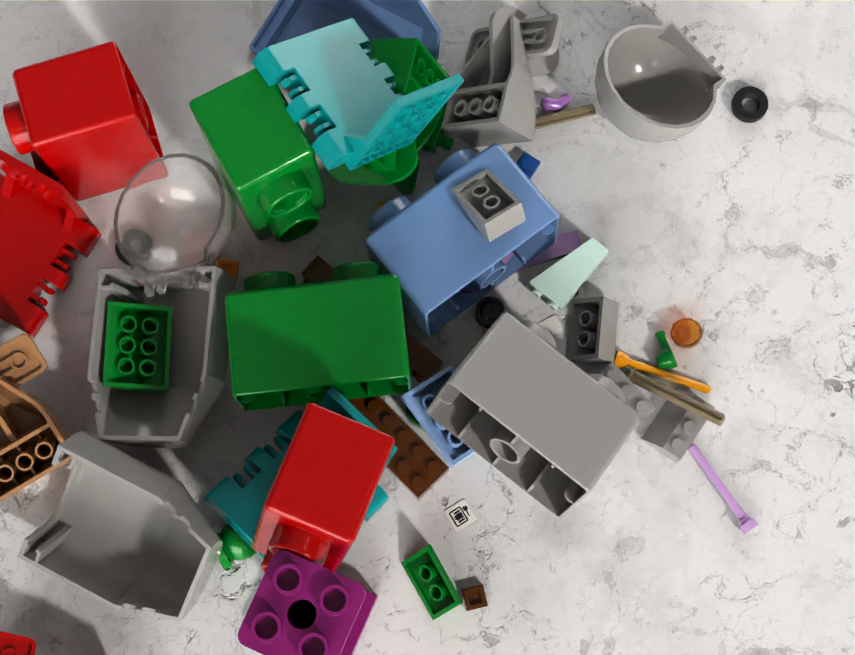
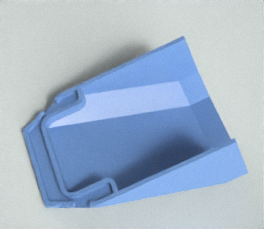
M278 0L249 47L257 55L268 46L354 18L371 42L368 46L369 49H371L372 39L418 38L437 61L439 58L441 30L421 0Z

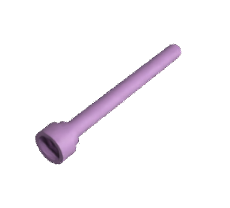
M692 443L689 447L690 452L740 520L738 523L741 525L739 528L742 532L746 534L759 525L754 517L751 518L745 514L696 444Z

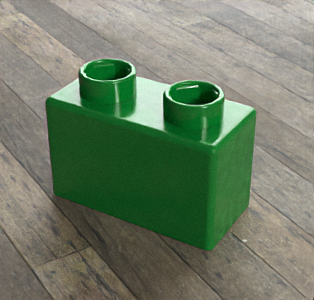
M254 68L191 100L189 106L212 158L255 238L261 241L274 235L276 241L287 243L306 235L319 224L320 216L318 211L326 207V199L315 152L311 147L309 139L300 123H294L285 110L289 104L278 84L269 87L258 70Z
M358 261L334 267L330 272L331 281L296 285L295 276L292 273L266 271L245 278V291L227 293L224 301L232 396L242 410L252 411L305 405L308 403H322L326 392L332 386L347 400L402 394L410 391L411 376L399 277L395 274L382 275L381 267L377 263Z

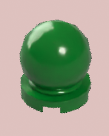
M227 523L222 527L221 532L217 533L222 540V549L218 560L224 570L228 571L234 568V560L243 561L257 553Z

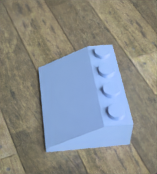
M452 366L447 367L401 396V399L450 467L476 454V452L432 419L426 412L445 382L455 371Z

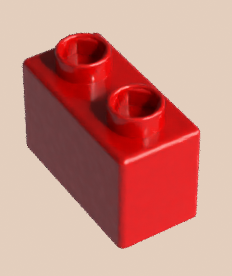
M115 41L14 70L12 76L19 100L3 106L4 121L11 141L17 152L21 155L31 154L37 171L55 181L59 180L76 201H82L168 175L150 108Z
M314 403L306 405L264 502L252 541V548L265 555L261 563V569L266 572L272 556L281 550L291 552L336 572L357 538L395 443L394 437Z

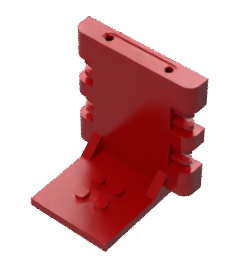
M0 150V168L6 174V176L0 174V319L35 338L49 317V314L33 303L37 301L47 306L49 302L43 297H39V294L42 290L49 295H54L56 292L46 286L47 283L65 292L73 279L57 269L59 266L68 272L70 271V265L62 262L64 256L74 261L78 259L77 255L69 251L70 248L87 258L102 234L87 223L89 217L62 184Z

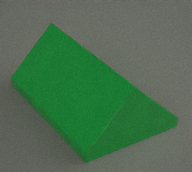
M431 544L401 562L433 620L463 603Z

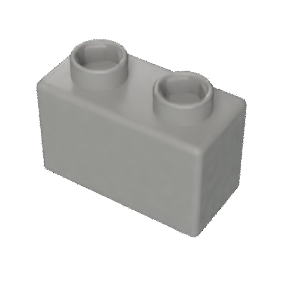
M504 312L496 319L448 378L426 412L432 419L555 516L561 518L591 492L639 423L640 416L626 405L624 393L612 380L599 374L585 373L558 352L555 339L544 327L529 320L519 321L510 313Z

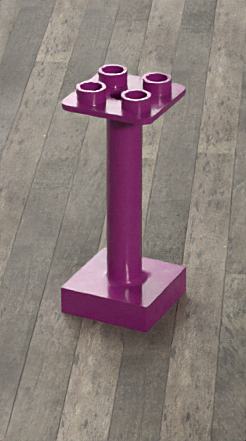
M281 550L276 552L271 558L238 631V640L245 647L263 655H353L378 596L366 591L360 583L291 552ZM315 607L316 619L309 627L306 621L307 613Z

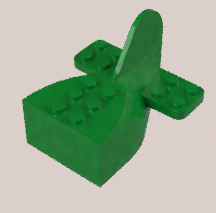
M418 38L372 39L370 49L372 54L369 56V59H377L380 64L386 63L395 75V79L392 82L397 86L393 91L394 94L402 93L405 96L450 77ZM445 104L412 144L353 170H349L346 164L329 170V174L337 181L346 184H392L402 194H413L420 167L418 152L438 127Z

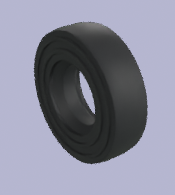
M752 86L743 87L733 96L731 109L738 120L745 123H754L766 114L768 99L759 88ZM746 98L754 99L757 103V109L754 111L745 110L742 106V101Z

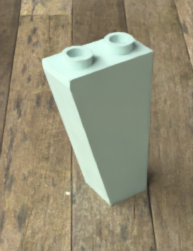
M591 238L529 282L530 291L539 298L543 296L547 299V304L555 311L557 309L563 311L605 259L609 250L597 240Z

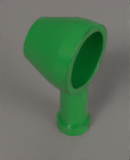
M662 330L655 333V337L658 339L662 352L656 356L660 369L678 367L666 339L665 331Z

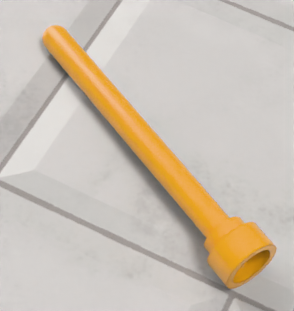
M617 350L614 363L618 368L628 366L704 393H710L711 391L709 385L630 359L626 352Z

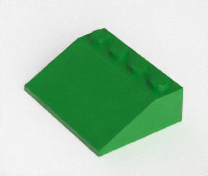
M108 301L102 387L161 395L168 391L173 307Z

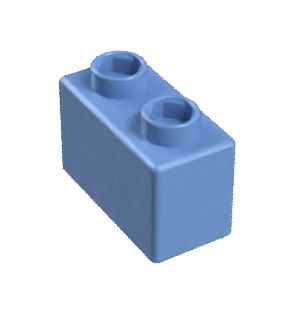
M498 143L491 144L478 155L471 148L457 151L447 158L435 172L434 181L437 184L412 203L405 196L391 199L382 205L368 221L367 228L371 233L366 236L365 243L370 262L380 265L382 275L395 274L399 277L402 305L427 336L434 334L556 241L560 215ZM485 169H488L521 201L526 221L491 242L478 231L451 191V189ZM513 251V256L504 264L501 259ZM478 287L481 289L476 293L470 294L460 292L461 289L472 290Z

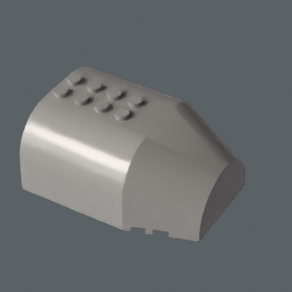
M196 266V271L210 279V282L154 283L137 279L118 268L99 269L87 372L88 381L92 383L94 392L91 394V397L96 403L97 413H95L99 440L151 448H181L189 445L226 385L229 349L224 298L227 293L234 292L235 278L217 266ZM108 301L173 307L169 387L164 395L102 387Z
M85 431L77 432L58 445L52 461V465L56 466L68 457H73L71 463L66 466V468L72 471L61 500L50 518L24 539L18 557L114 609L122 610L125 607L134 609V613L141 614L145 611L154 613V617L181 622L204 590L220 556L222 540L181 481L99 440Z

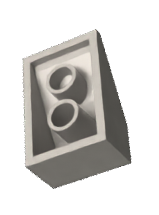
M488 169L451 189L453 195L478 231L489 242L526 221L521 201Z

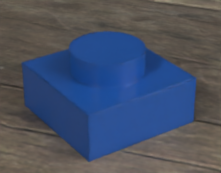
M524 151L516 162L529 180L541 163V161Z

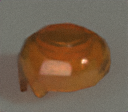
M681 318L672 325L670 332L674 344L682 349L696 347L700 343L703 334L700 324L691 318Z

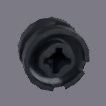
M487 296L482 298L475 310L477 322L485 328H490L496 319L504 313V305L496 297Z

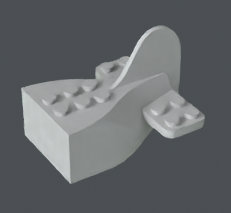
M513 7L496 9L490 16L489 27L476 29L471 35L465 57L466 65L460 72L464 82L448 100L441 129L473 147L490 146L493 143L502 145L533 141L536 107L532 77L550 74L556 69L559 62L558 44L564 24L563 18L557 14L531 18Z

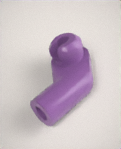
M566 93L562 94L558 99L544 97L540 105L544 110L558 112L571 101V98Z

